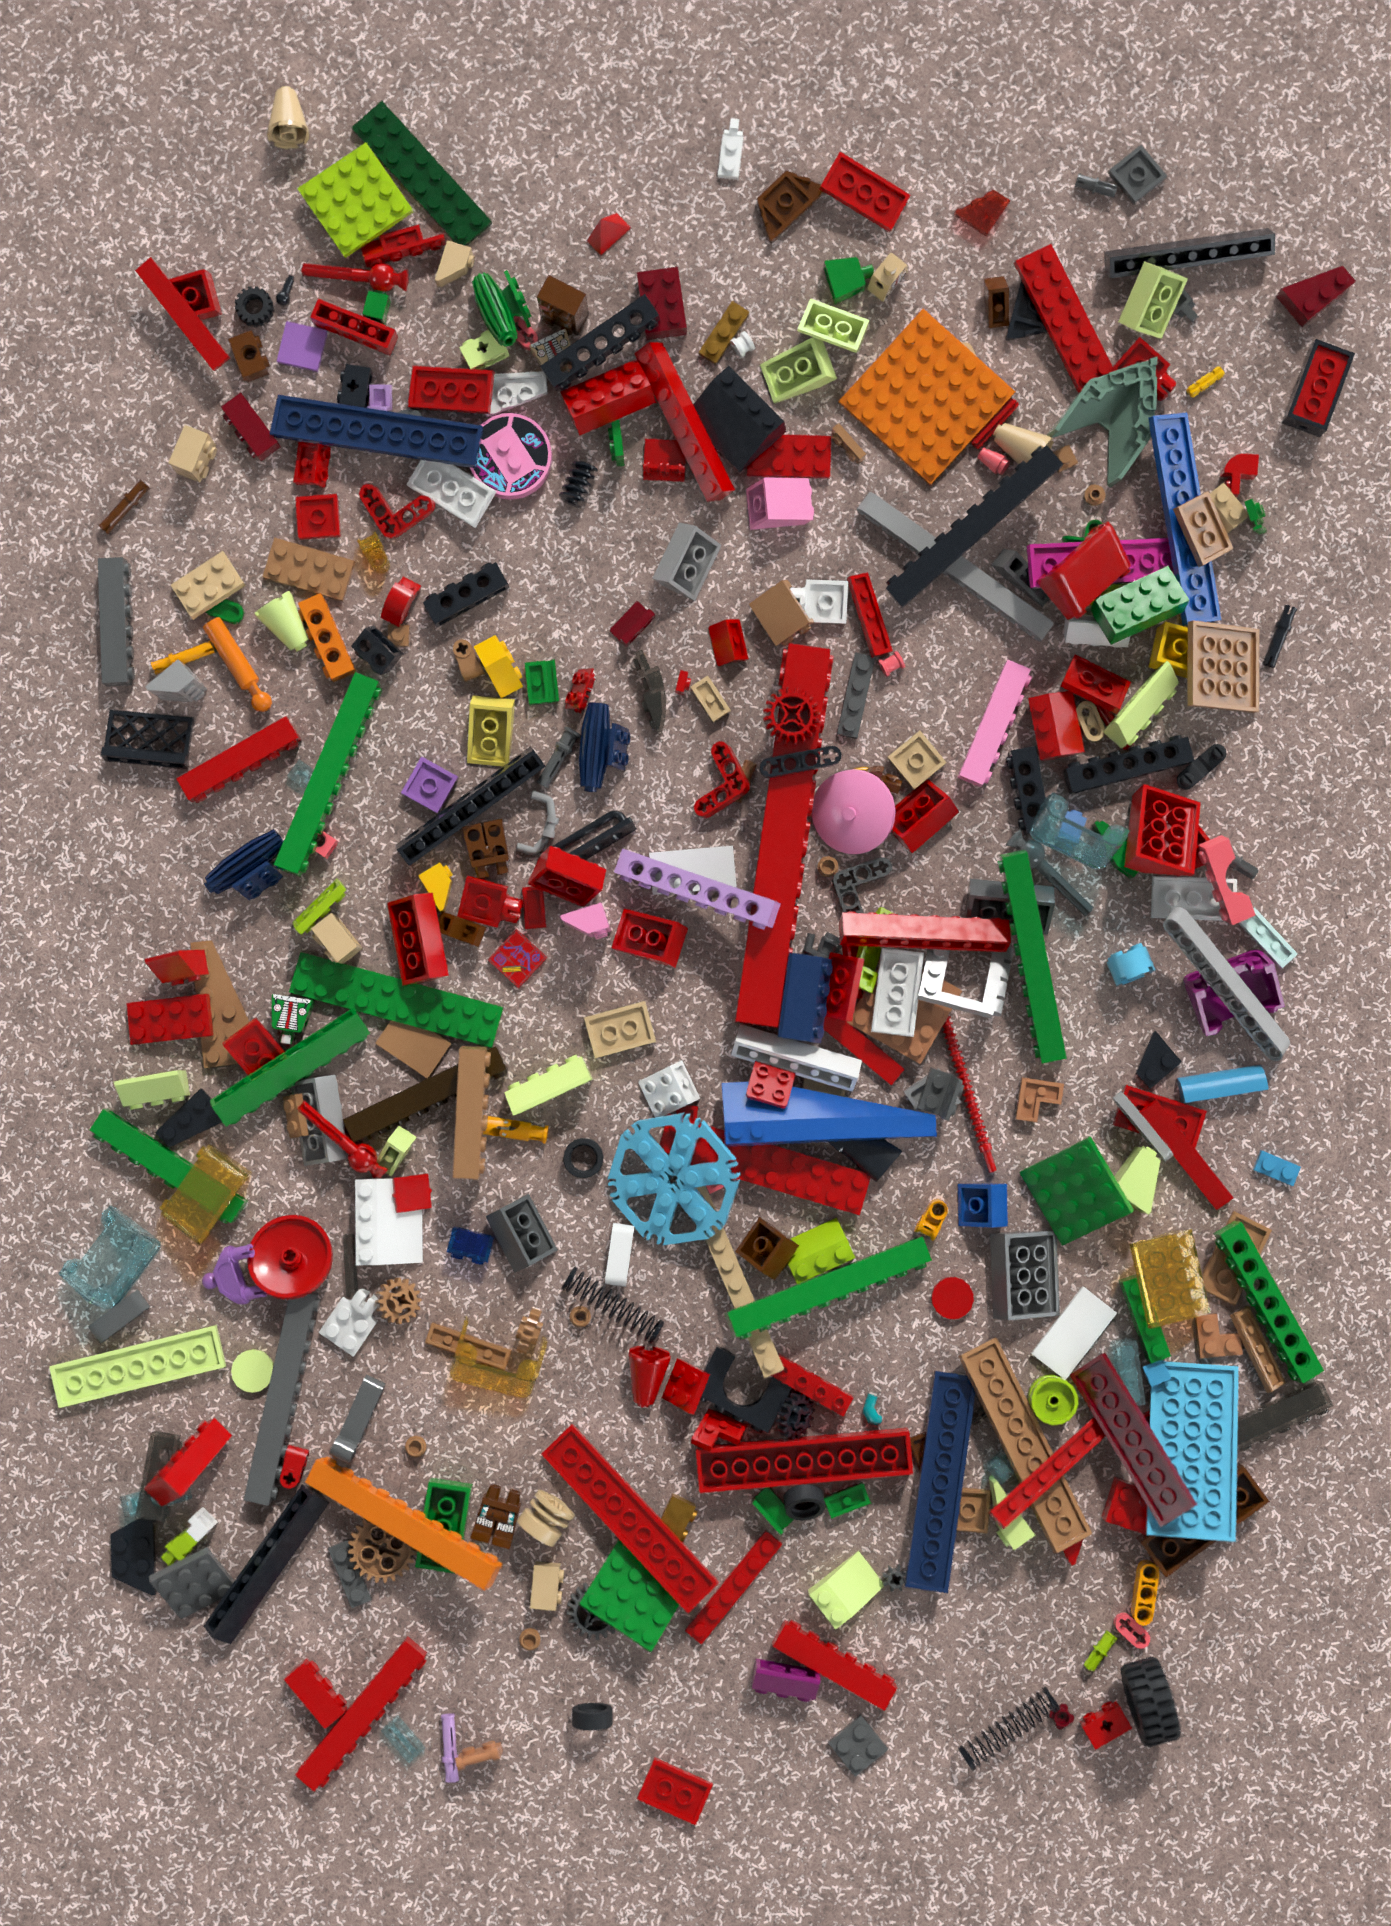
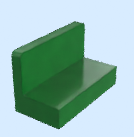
M764 1487L752 1498L753 1505L774 1529L782 1535L784 1533L783 1529L794 1519L786 1515L785 1506L781 1499L770 1487Z

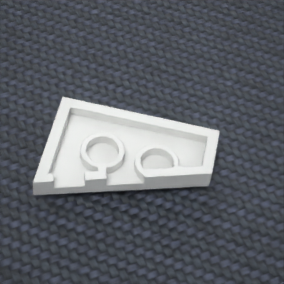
M544 372L495 374L490 414H486V418L547 395V377Z

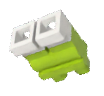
M204 1507L188 1520L192 1526L178 1534L165 1546L168 1550L161 1558L169 1566L177 1559L179 1561L184 1559L218 1522Z

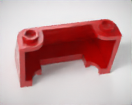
M1109 521L1094 527L1087 534L1088 536L1084 538L1085 540L1066 558L1055 565L1047 575L1043 574L1036 580L1067 620L1074 617L1078 619L1087 612L1085 608L1117 578L1121 579L1131 571L1129 569L1131 563L1114 527Z

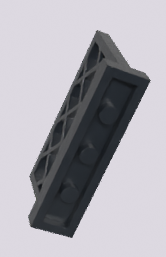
M110 709L101 756L107 762L189 769L188 758L194 718ZM114 716H123L127 722L117 729L114 725ZM138 718H144L148 724L138 731L132 723ZM159 720H165L169 726L158 732L153 725ZM180 722L188 723L187 730L179 734L174 727ZM131 725L136 733L125 739L120 732ZM151 727L157 735L146 741L141 734ZM172 729L178 737L167 743L162 736ZM117 734L124 740L118 746H110L111 739ZM140 736L145 744L139 748H132L129 743ZM159 738L166 745L160 750H153L150 746ZM181 740L185 745L184 753L174 752L171 747Z

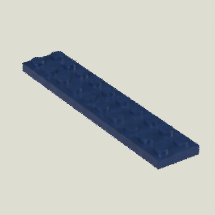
M278 395L270 435L282 439L319 443L321 445L476 468L484 429L481 425Z
M934 1370L905 1587L948 1593L975 1400V1390L969 1377L966 1375Z

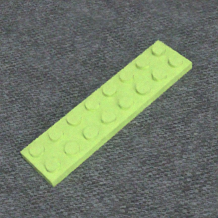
M217 1325L52 1365L49 1368L58 1407L62 1408L226 1367Z

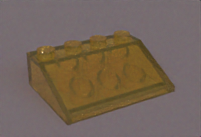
M1192 1229L1174 1230L1129 1244L1148 1328L1211 1313Z

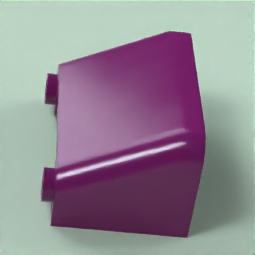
M1251 950L1226 959L1268 1013L1277 1012L1278 1009L1285 1007L1275 964L1261 950ZM1198 970L1189 973L1183 978L1201 1030L1206 1037L1216 1035L1223 1028L1222 1021L1233 1018L1234 1015Z

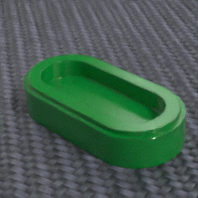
M227 599L206 611L209 616L214 618L220 617L222 621L230 624L240 623L245 615L241 605Z

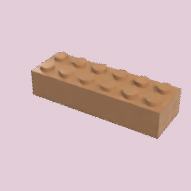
M461 1046L459 1049L453 1178L479 1179L480 1175L484 1174L486 1158H482V1152L486 1150L487 1137H483V1131L487 1129L488 1116H484V1110H487L489 1104V1095H485V1088H488L490 1084V1074L486 1073V1067H489L491 1063V1052H487V1047Z

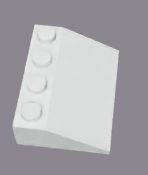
M392 1178L355 1180L356 1265L423 1263L422 1210L396 1213L395 1200L392 1197L394 1193Z

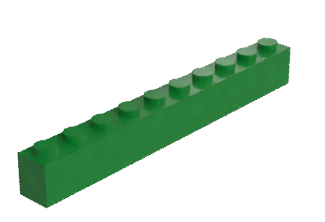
M357 672L354 673L274 863L277 869L301 877L302 873H306L310 863L307 861L310 853L314 854L318 842H316L318 834L321 835L325 829L326 823L324 820L326 815H330L333 810L334 804L332 801L334 796H338L341 791L342 784L340 782L342 777H346L349 772L350 765L348 763L350 758H354L357 753V741L359 738L362 739L365 734V722L367 719L370 720L373 715V703L375 700H379L382 693L379 681Z
M1021 850L1000 855L1001 860L997 861L999 873L1004 875L1005 881L1001 882L1003 894L1008 895L1009 902H1006L1005 906L1007 914L1012 916L1013 923H1009L1011 935H1015L1017 942L1013 944L1015 956H1019L1021 963L1017 964L1020 977L1023 976L1024 984L1021 985L1023 997H1027L1029 1004L1025 1005L1027 1017H1031L1032 1020L1029 1030L1031 1038H1035L1036 1046H1033L1035 1058H1039L1042 1064L1067 1059L1028 852Z
M917 1237L725 1312L724 1316L732 1337H739L742 1340L752 1336L751 1332L759 1329L760 1332L772 1328L771 1324L777 1321L779 1324L791 1321L790 1316L798 1314L800 1317L811 1313L810 1308L815 1306L821 1309L831 1305L830 1301L837 1298L838 1301L850 1297L849 1293L857 1291V1294L869 1290V1285L876 1283L879 1286L889 1282L888 1278L894 1275L896 1278L903 1277L908 1274L907 1270L914 1268L915 1271L927 1267L926 1263L932 1261L924 1238Z

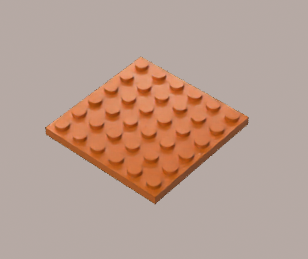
M923 308L843 395L838 403L931 486L1016 391Z

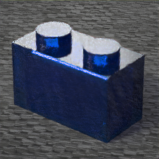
M454 1226L447 1252L451 1253L450 1257L463 1260V1257H468L472 1259V1263L483 1265L484 1262L488 1263L490 1260L496 1236Z

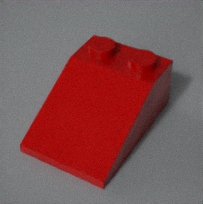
M624 909L611 948L676 968L688 928L676 921Z

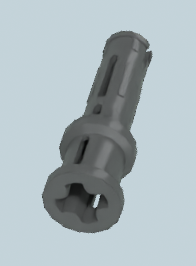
M567 726L564 727L565 732L559 742L556 741V749L536 781L547 789L567 754L572 753V747L577 738L581 737L579 733Z

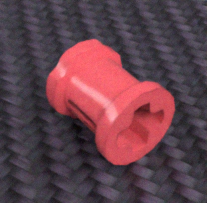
M898 651L893 652V655L885 660H878L879 666L886 677L890 676V673L898 668H905L904 661Z

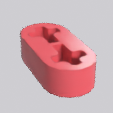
M514 316L515 323L518 322L520 331L517 330V339L515 341L524 349L530 350L529 345L531 343H525L526 340L523 334L528 337L533 336V343L539 341L537 333L531 327L527 328L525 321L521 317Z
M1119 1613L1116 1615L1114 1626L1131 1644L1139 1649L1149 1645L1150 1635L1129 1614ZM1128 1618L1129 1620L1127 1621V1623L1132 1628L1130 1630H1128L1125 1626L1120 1628L1121 1623L1119 1621L1121 1619L1126 1620ZM1135 1631L1139 1635L1144 1633L1143 1638L1145 1640L1143 1642L1138 1641L1136 1643L1137 1638L1133 1635Z

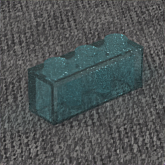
M1128 1338L1111 1341L1115 1370L1137 1406L1146 1405L1137 1340Z

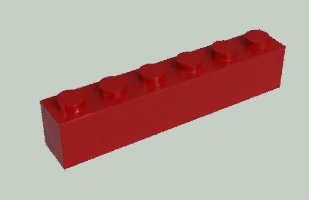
M285 716L181 775L176 780L190 802L200 803L207 798V794L214 791V793L223 790L226 787L225 784L231 780L236 782L242 779L245 772L249 770L254 772L261 768V763L266 760L273 761L280 757V752L286 749L287 751L295 749L299 745L298 742L301 741V738L290 719Z
M784 1619L772 1641L774 1648L883 1711L886 1710L897 1690L893 1677L886 1673L880 1675L875 1672L876 1668L865 1662L864 1665L859 1663L855 1655L846 1652V1654L838 1650L839 1647L834 1643L828 1641L826 1644L819 1640L820 1636L815 1632L809 1630L807 1633L801 1629L802 1626L796 1621L790 1620L788 1622Z

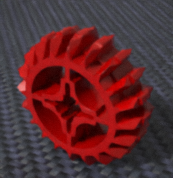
M786 687V694L779 689V697L775 694L771 695L774 703L766 701V705L771 709L765 708L763 710V713L769 715L763 717V721L770 722L765 728L766 730L774 729L770 733L771 737L775 736L776 733L779 734L777 737L778 742L781 741L782 737H785V744H789V739L793 738V744L796 745L798 737L802 742L806 741L804 734L810 738L813 734L809 729L817 731L818 727L813 723H820V718L814 717L820 714V710H813V708L818 706V702L810 703L813 695L805 698L806 690H803L800 695L798 694V687H795L794 693H791L790 687ZM792 699L801 703L791 707L783 701ZM777 706L784 715L778 725L774 718V711ZM805 707L809 712V722L807 725L800 718V713ZM789 711H791V713L792 711H797L795 720L788 719L786 721ZM788 725H794L800 731L787 732L783 728Z

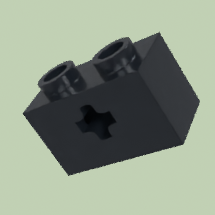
M345 365V371L342 370L340 375V383L343 384L342 390L338 391L337 403L367 408L369 384L372 383L373 377L370 367ZM354 385H357L358 389L356 388L354 389V392H351L350 389H353Z

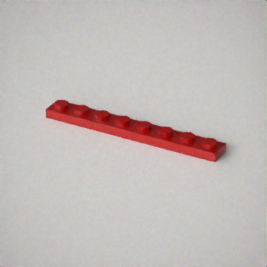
M1095 1417L1089 1420L988 1512L1002 1529H1005L1106 1436Z

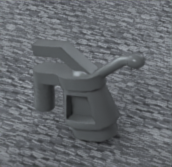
M826 932L825 936L821 937L818 950L816 951L812 949L816 935L807 933L803 950L814 956L829 959L830 952L838 953L842 945H840L839 937Z

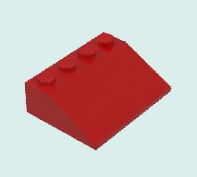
M1143 784L1132 795L1125 867L1142 873L1193 876L1201 802Z

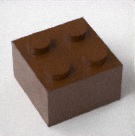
M759 1217L735 1252L760 1272L776 1280L800 1245L772 1224Z

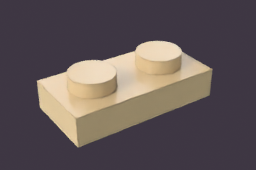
M706 676L690 687L713 723L731 712L709 676Z

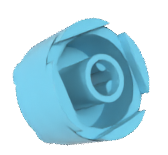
M1142 943L1130 947L1127 953L1123 954L1122 951L1110 955L1111 957L1108 958L1107 962L1116 986L1144 977L1146 972L1152 973L1156 971L1146 946L1143 947Z

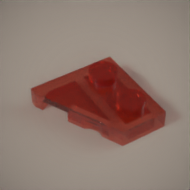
M993 189L985 193L983 197L974 199L967 206L956 209L954 216L987 237L1011 200Z

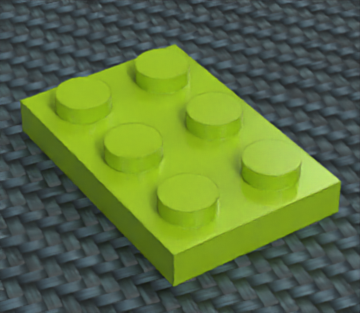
M338 878L292 922L298 933L302 935L304 932L308 933L311 931V928L315 926L314 922L319 917H325L331 910L329 907L334 902L338 903L345 897L346 894L344 892L346 888Z

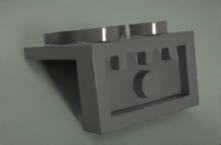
M930 1067L917 1108L937 1114L944 1120L949 1121L950 1117H953L956 1112L957 1105H955L957 1097H960L963 1092V1081L953 1074Z

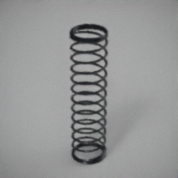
M574 1266L571 1273L564 1282L563 1286L561 1287V1290L563 1289L564 1291L566 1289V1293L569 1292L571 1288L574 1286V1284L580 1278L573 1293V1297H575L587 1282V1285L580 1298V1301H583L584 1298L590 1292V1290L594 1287L591 1296L587 1302V1306H589L593 1302V1300L602 1290L596 1302L594 1310H596L604 1301V1299L608 1296V1299L601 1312L602 1315L606 1312V1310L616 1299L612 1307V1310L608 1316V1319H610L615 1314V1312L624 1302L615 1323H618L625 1314V1312L630 1308L629 1313L622 1326L624 1328L635 1315V1313L638 1311L634 1319V1322L630 1328V1332L634 1330L639 1321L645 1315V1318L638 1330L637 1337L642 1333L645 1327L652 1320L651 1325L644 1337V1341H646L648 1337L651 1335V1337L648 1340V1343L652 1344L654 1342L655 1338L657 1337L661 1328L663 1327L665 1321L659 1320L651 1330V1327L655 1321V1315H653L644 1325L646 1318L648 1316V1311H645L639 1318V1320L636 1322L641 1311V1306L638 1307L629 1318V1315L634 1306V1302L630 1303L629 1306L622 1313L624 1306L627 1302V1298H624L620 1302L618 1307L614 1310L619 1300L620 1293H618L608 1304V1301L613 1292V1289H610L604 1296V1298L600 1301L603 1292L606 1288V1285H603L598 1290L596 1295L592 1298L599 1281L596 1280L590 1287V1289L586 1292L587 1287L592 1278V1276H589L582 1284V1286L578 1289L585 1273L584 1271L580 1273V1275L570 1286L578 1269V1267Z
M1046 1686L1042 1687V1690L1048 1697L1053 1709L1039 1694V1692H1036V1695L1040 1700L1045 1712L1039 1707V1705L1034 1701V1699L1029 1696V1699L1033 1704L1039 1718L1034 1714V1712L1029 1708V1706L1024 1701H1022V1704L1026 1709L1032 1723L1028 1720V1718L1017 1706L1015 1707L1026 1729L1012 1714V1712L1009 1711V1715L1013 1720L1019 1734L1011 1726V1724L1007 1721V1719L1004 1716H1002V1720L1006 1724L1008 1731L1011 1734V1737L1005 1732V1730L997 1721H995V1724L999 1729L1005 1743L999 1738L995 1731L990 1726H988V1729L992 1733L998 1748L989 1739L985 1732L981 1730V1733L985 1738L992 1754L983 1745L979 1738L976 1735H974V1738L979 1744L985 1759L969 1740L967 1742L970 1748L972 1749L978 1763L971 1757V1755L962 1745L958 1747L959 1752L961 1753L962 1757L964 1758L968 1766L972 1769V1771L976 1770L975 1764L978 1767H981V1763L979 1761L977 1754L981 1757L983 1761L988 1762L987 1756L983 1748L991 1757L995 1756L990 1743L998 1752H1001V1747L997 1739L1005 1747H1008V1743L1004 1734L1012 1742H1015V1738L1010 1728L1015 1732L1017 1736L1022 1738V1734L1017 1723L1025 1732L1029 1733V1729L1022 1716L1033 1728H1036L1035 1722L1029 1711L1040 1723H1043L1042 1718L1035 1705L1047 1718H1049L1050 1716L1043 1702L1049 1707V1709L1053 1713H1056V1710H1061V1708L1059 1707L1055 1699L1052 1697Z

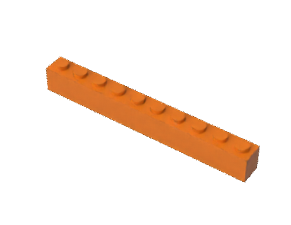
M323 1457L316 1459L305 1483L485 1591L492 1587L503 1565L497 1561L498 1558L495 1555L485 1554L479 1550L480 1547L472 1542H465L458 1533L445 1530L441 1523L425 1518L426 1515L423 1512L410 1509L403 1500H395L389 1496L390 1493L381 1488L377 1489L372 1486V1482L368 1479L355 1476L353 1470L347 1467H340L333 1458Z

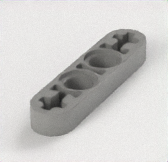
M1120 1091L1112 1098L1164 1162L1169 1160L1174 1154L1127 1096Z

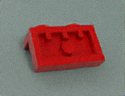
M298 442L293 483L326 488L331 448L319 443Z

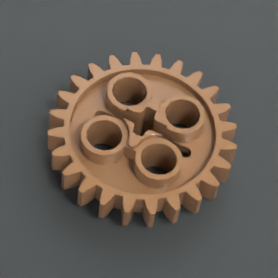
M363 1518L362 1522L364 1525L356 1524L358 1532H351V1536L355 1540L348 1541V1544L354 1546L348 1549V1553L354 1554L349 1560L350 1562H357L353 1569L361 1568L359 1575L362 1576L367 1573L368 1581L374 1576L375 1583H378L379 1578H383L384 1583H386L387 1577H391L395 1581V1574L403 1577L402 1569L410 1570L407 1563L415 1562L411 1555H416L417 1551L404 1542L399 1547L393 1546L391 1540L394 1536L384 1530L382 1537H373V1529L380 1527ZM365 1539H370L378 1545L386 1543L387 1549L399 1552L400 1556H396L386 1549L380 1552L379 1546L367 1543ZM366 1548H371L374 1550V1555L371 1558H366L363 1556L362 1551ZM385 1557H391L394 1563L387 1567L382 1564V1560Z

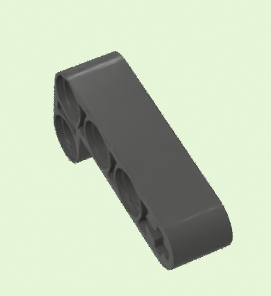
M369 1375L365 1376L329 1455L347 1463L353 1459L356 1453L355 1450L358 1448L365 1433L364 1430L367 1428L373 1415V1410L376 1408L385 1388V1382Z

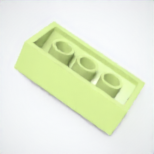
M1168 661L1150 675L1103 731L1120 748L1127 744L1131 746L1139 737L1136 735L1140 729L1142 731L1145 730L1151 723L1149 718L1153 714L1156 716L1163 709L1164 705L1162 703L1164 700L1167 699L1169 701L1177 692L1174 688L1179 684V681Z
M577 1055L565 1059L566 1064L560 1067L558 1064L546 1068L547 1073L541 1076L535 1073L527 1077L528 1082L520 1085L518 1081L507 1086L509 1090L504 1093L513 1116L593 1080L583 1057L578 1058Z

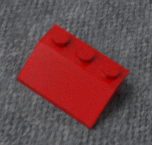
M1072 692L1047 693L1028 698L1040 760L1049 761L1085 753L1074 694Z
M927 779L895 806V821L891 833L907 850L914 853L954 818L959 811L951 798Z
M549 846L540 855L528 880V885L584 907L602 891L606 869L596 863L583 860L577 855L564 852L558 847Z

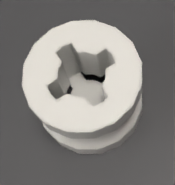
M745 331L740 333V337L737 339L733 338L730 340L732 348L740 358H743L746 352L755 349L753 341Z

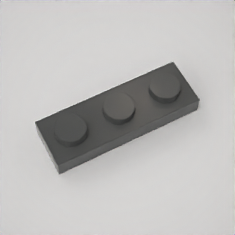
M348 1539L330 1546L328 1550L350 1606L354 1608L371 1601L372 1597L364 1576L359 1575L361 1569H353L357 1562H350L349 1560L354 1554L348 1553V1549L352 1548L348 1544Z

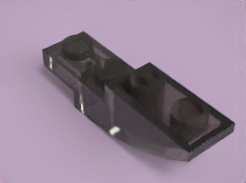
M642 649L635 652L636 658L633 659L636 670H641L644 678H641L644 689H649V692L643 694L644 700L641 701L644 712L650 713L652 719L649 720L652 731H657L660 736L663 734L666 720L665 687L659 667H649Z

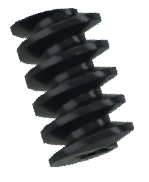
M584 461L572 462L574 469H570L568 472L571 477H566L565 482L567 484L562 486L564 492H560L559 497L569 505L582 508L578 504V502H585L581 494L588 495L589 492L584 487L592 486L587 480L595 479L591 471L598 472V469Z

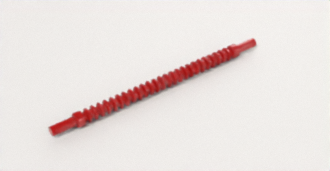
M948 1016L942 1026L944 1028L942 1033L946 1034L944 1039L948 1041L946 1045H949L948 1050L951 1051L949 1056L953 1057L951 1062L955 1063L953 1065V1068L957 1070L955 1073H958V1078L963 1081L964 1094L962 1096L966 1098L964 1102H967L966 1108H969L967 1113L971 1114L969 1119L973 1120L971 1125H974L973 1131L977 1133L975 1137H978L977 1143H980L978 1146L979 1151L983 1153L988 1172H995L997 1169L991 1153L992 1145L988 1143L989 1137H986L987 1131H984L986 1126L982 1125L984 1120L980 1119L982 1114H979L980 1108H977L978 1103L975 1102L976 1097L973 1096L975 1091L971 1090L973 1086L969 1084L971 1080H968L969 1074H966L967 1068H964L966 1063L962 1061L964 1057L960 1055L962 1051H959L960 1045H957L958 1039H955L957 1034L953 1033L955 1028L951 1027L953 1022L949 1021L951 1016Z

